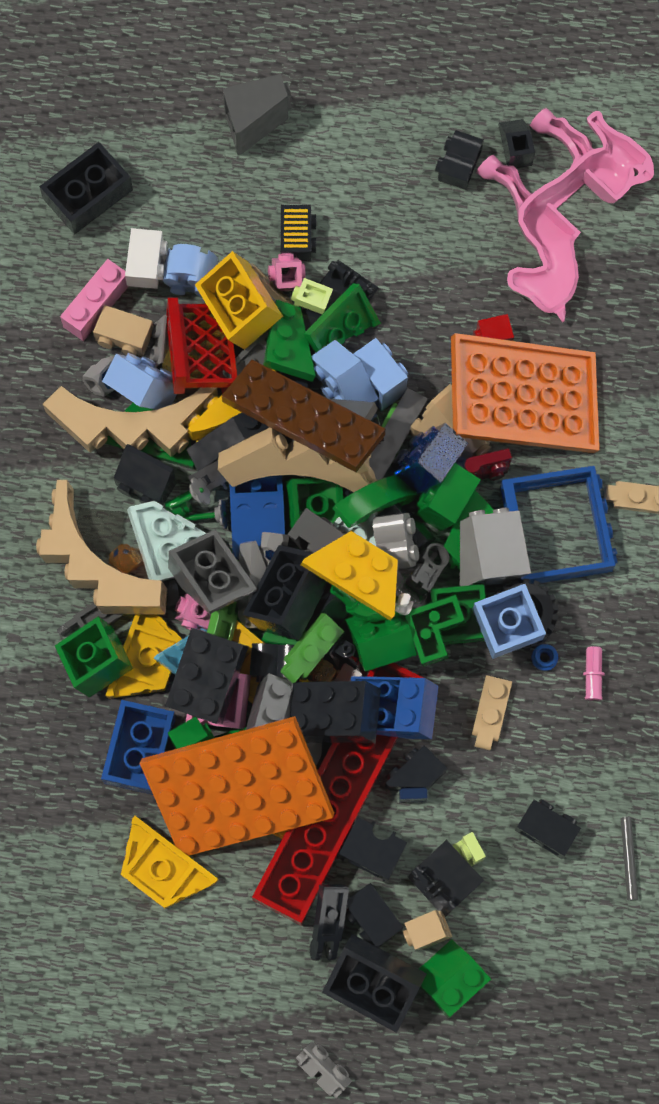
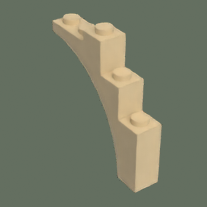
M61 386L43 403L46 413L90 453L95 448H101L109 435L122 448L129 444L138 450H142L146 446L150 437L168 455L173 457L176 453L179 454L186 449L190 440L186 428H189L190 421L196 415H200L205 409L207 410L208 403L214 397H218L217 388H200L191 396L167 407L143 412H120L89 404L75 397Z
M268 428L220 452L218 456V470L232 487L253 479L277 475L315 477L338 484L352 492L377 481L374 471L369 466L371 454L357 473L295 440L287 443L285 437L282 434H278L272 428Z
M57 480L56 489L52 491L54 512L49 517V526L52 530L41 529V538H38L36 543V550L45 563H69L65 565V578L73 588L95 589L93 594L94 604L102 614L165 615L167 588L160 580L141 579L122 573L105 564L91 552L85 544L77 525L74 511V489L67 480Z

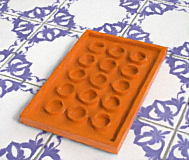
M457 333L451 336L453 437L588 453L599 451L595 352Z
M295 716L145 757L140 762V766L175 846L188 856L332 819L334 816L333 808Z

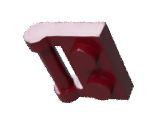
M508 448L468 458L464 469L481 480L489 478L490 481L499 480L505 476L504 474L508 473L512 459L510 450Z

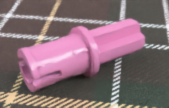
M596 646L587 647L586 672H583V676H586L585 700H602V676H605V673L602 672V649Z

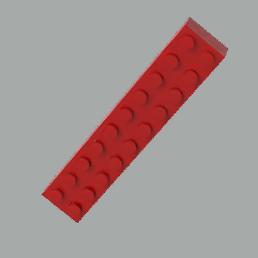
M396 663L372 669L367 676L423 678ZM376 735V743H332L318 769V774L333 808L334 816L332 819L286 831L252 896L254 902L302 926L318 895L319 884L325 882L399 737Z

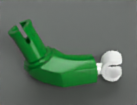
M332 585L330 589L331 594L335 595L345 604L346 611L351 615L368 622L387 619ZM400 594L397 603H395V611L401 615H408L412 610L414 602L410 601V594Z

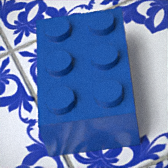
M121 700L101 777L103 783L153 795L140 762L142 758L168 751L171 741L168 732L174 729L176 721L175 712Z

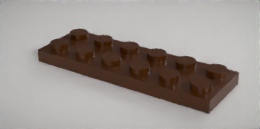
M252 359L222 395L223 403L357 473L386 435V429Z

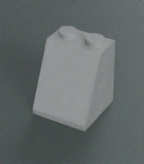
M500 508L493 510L492 514H485V510L470 512L468 518L460 521V586L506 584L531 574L520 511L509 512V508Z

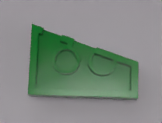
M353 283L304 333V336L314 353H317L334 340L343 344L346 339L353 335L358 336L364 333L365 329L371 326L375 327L381 324L360 284Z
M276 300L275 304L283 317L269 328L263 365L312 382L316 375L309 343L304 336L306 330L301 307Z

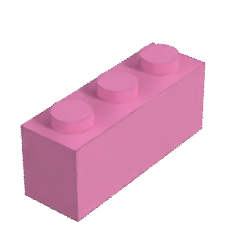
M107 259L60 316L63 327L84 342L95 328L104 305L112 307L129 287L125 278L126 271Z

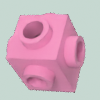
M292 253L278 254V258H272V265L268 266L269 281H273L274 286L280 289V291H293L295 286L301 287L302 279L305 278L304 263L302 264V261L294 257ZM289 267L288 273L282 274L281 268Z
M184 594V597L181 596L175 607L177 612L175 619L181 621V626L186 629L203 628L208 630L211 614L204 610L190 595Z

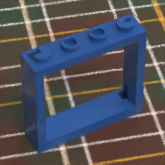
M595 466L501 481L500 491L504 508H509V512L519 511L515 492L586 482L602 563L528 574L519 578L518 583L522 582L523 579H529V583L532 584L534 581L545 583L613 571L615 564L618 563L616 557L617 550L611 546L610 539L613 538L611 523L606 522L605 514L608 513L606 499L601 498L600 489H602L603 484L600 475L596 474Z

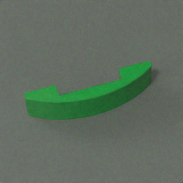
M391 476L375 481L355 491L334 505L332 509L346 526L351 528L367 521L370 515L397 503L404 506L418 500L421 495L404 476Z

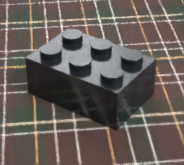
M97 142L39 186L43 200L74 235L133 191L130 175L100 142Z
M278 545L256 587L257 591L253 593L242 615L262 631L299 640L328 584L327 581L300 565L304 558L310 556L313 552Z
M191 628L165 706L215 724H223L249 646L200 629Z
M367 681L294 682L290 717H296L306 743H376L381 688Z
M352 934L322 993L397 1033L427 973Z

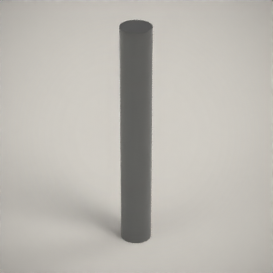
M622 817L620 819L627 900H638L631 817Z

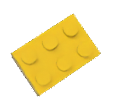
M233 251L195 284L227 339L244 350L283 317L250 263Z

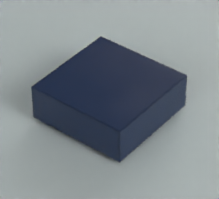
M404 788L399 791V803L426 802L428 798L426 788Z

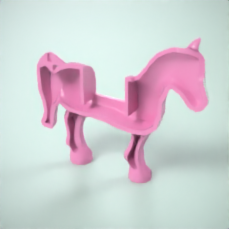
M545 108L535 116L530 127L537 134H548L560 140L567 147L573 158V163L566 172L534 193H530L525 188L518 170L514 166L503 165L494 155L489 156L483 161L476 173L483 179L495 180L509 190L516 206L518 225L526 241L535 248L543 262V266L534 269L517 267L510 270L507 277L508 287L511 291L530 300L542 311L557 314L560 320L564 322L566 316L565 304L575 293L579 278L574 241L581 232L557 208L584 184L603 201L615 203L629 191L631 186L651 180L654 175V165L651 156L633 139L611 128L603 119L600 111H595L587 117L589 127L603 144L602 148L593 149L589 137L575 130L565 118H556L551 111Z

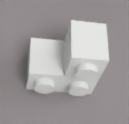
M131 228L125 272L127 286L158 289L159 280H163L164 265L168 242L163 239L162 231Z

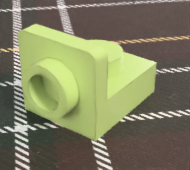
M304 278L301 287L295 286L291 300L295 302V306H302L323 314L333 289Z
M473 832L452 845L471 866L478 864L486 857Z

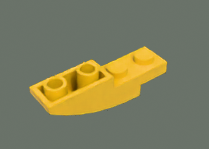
M222 395L220 397L216 396L208 403L207 410L201 416L198 414L190 421L188 425L189 437L192 440L202 439L230 418L242 412L223 403Z

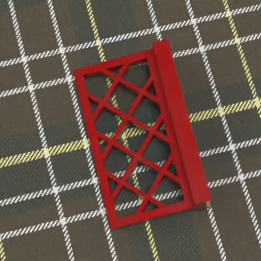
M167 298L166 322L174 394H184L185 388H228L237 378L234 345L226 336L221 341L212 336L216 330L223 334L224 332L218 322L209 316L211 311L207 304H178V298ZM183 313H194L198 317L190 321ZM203 320L212 326L207 331L198 326ZM191 330L200 335L195 341L186 336ZM204 340H207L210 343H212L214 347H212L208 351L202 346H200V344ZM219 349L228 355L223 361L213 355ZM193 350L203 355L197 361L188 355ZM208 359L217 365L211 371L202 365ZM197 369L205 376L202 379H190V374ZM223 369L231 375V378H220L216 374Z

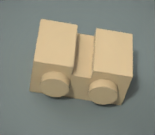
M104 305L93 333L95 340L98 341L97 343L104 348L112 349V346L122 348L121 351L126 355L130 353L135 356H144L152 336L153 321Z
M434 910L404 923L406 926V930L403 931L407 944L413 946L415 950L426 949L453 937L442 911Z

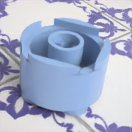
M173 245L172 250L170 248L167 250L162 281L171 287L170 292L173 294L185 295V292H192L201 296L195 284L217 265V256L209 250L208 254L200 252L201 247L195 245Z

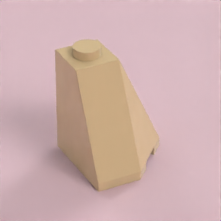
M451 384L426 406L427 410L422 415L423 420L417 418L410 428V435L412 437L419 436L433 446L466 459L486 454L491 448L489 446L491 441L453 437Z

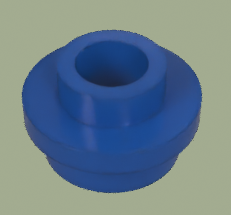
M542 644L533 650L531 660L537 669L549 671L556 666L558 653L551 645ZM547 654L550 660L542 662L540 655Z

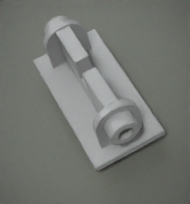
M163 315L153 325L152 337L155 338V345L151 349L150 359L156 363L155 367L157 369L160 366H164L163 369L171 371L167 315Z
M312 1041L296 1057L299 1061L298 1065L311 1078L319 1071L322 1076L316 1083L329 1096L333 1095L337 1098L352 1080L349 1078V1074L344 1067L339 1064L336 1065L328 1057L329 1054L324 1047Z

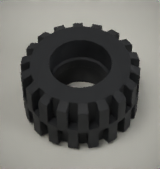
M523 579L522 582L518 583V580H513L511 585L505 584L497 594L526 584L546 632L543 640L523 647L524 651H527L533 646L536 648L542 642H546L549 639L558 620V604L555 605L556 598L553 594H548L549 589L546 586L543 588L539 587L540 582L534 581L532 584L529 583V579Z

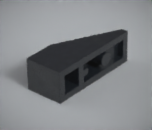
M240 413L187 449V452L199 471L218 461L220 452L268 429V426L244 413Z

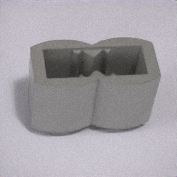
M409 513L374 517L373 532L376 547L396 558L400 569L416 566V561L419 559V550L412 540V534H415L416 527L414 519L410 518Z

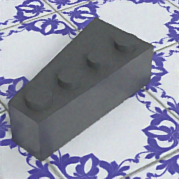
M306 508L288 533V536L301 550L315 553L347 534V532L339 531L332 522L324 517L320 518ZM397 566L396 588L403 580L402 575L398 571L400 569L399 566Z

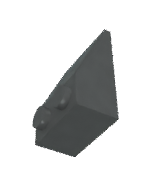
M216 529L169 551L168 569L181 588L209 614L257 591V588Z

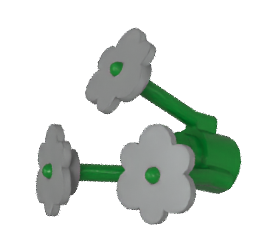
M191 478L192 484L189 486V491L165 502L166 510L174 515L178 514L188 521L215 518L217 523L220 522L223 529H227L228 515L226 503L222 499L219 500L218 507H215V512L189 515V512L192 511V505L189 500L192 498L199 503L202 502L204 505L210 504V491L206 488V484L201 478ZM225 482L221 484L225 490L228 489Z

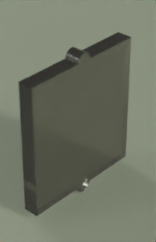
M79 507L77 526L91 552L120 553L121 538L125 535L123 531L125 512Z

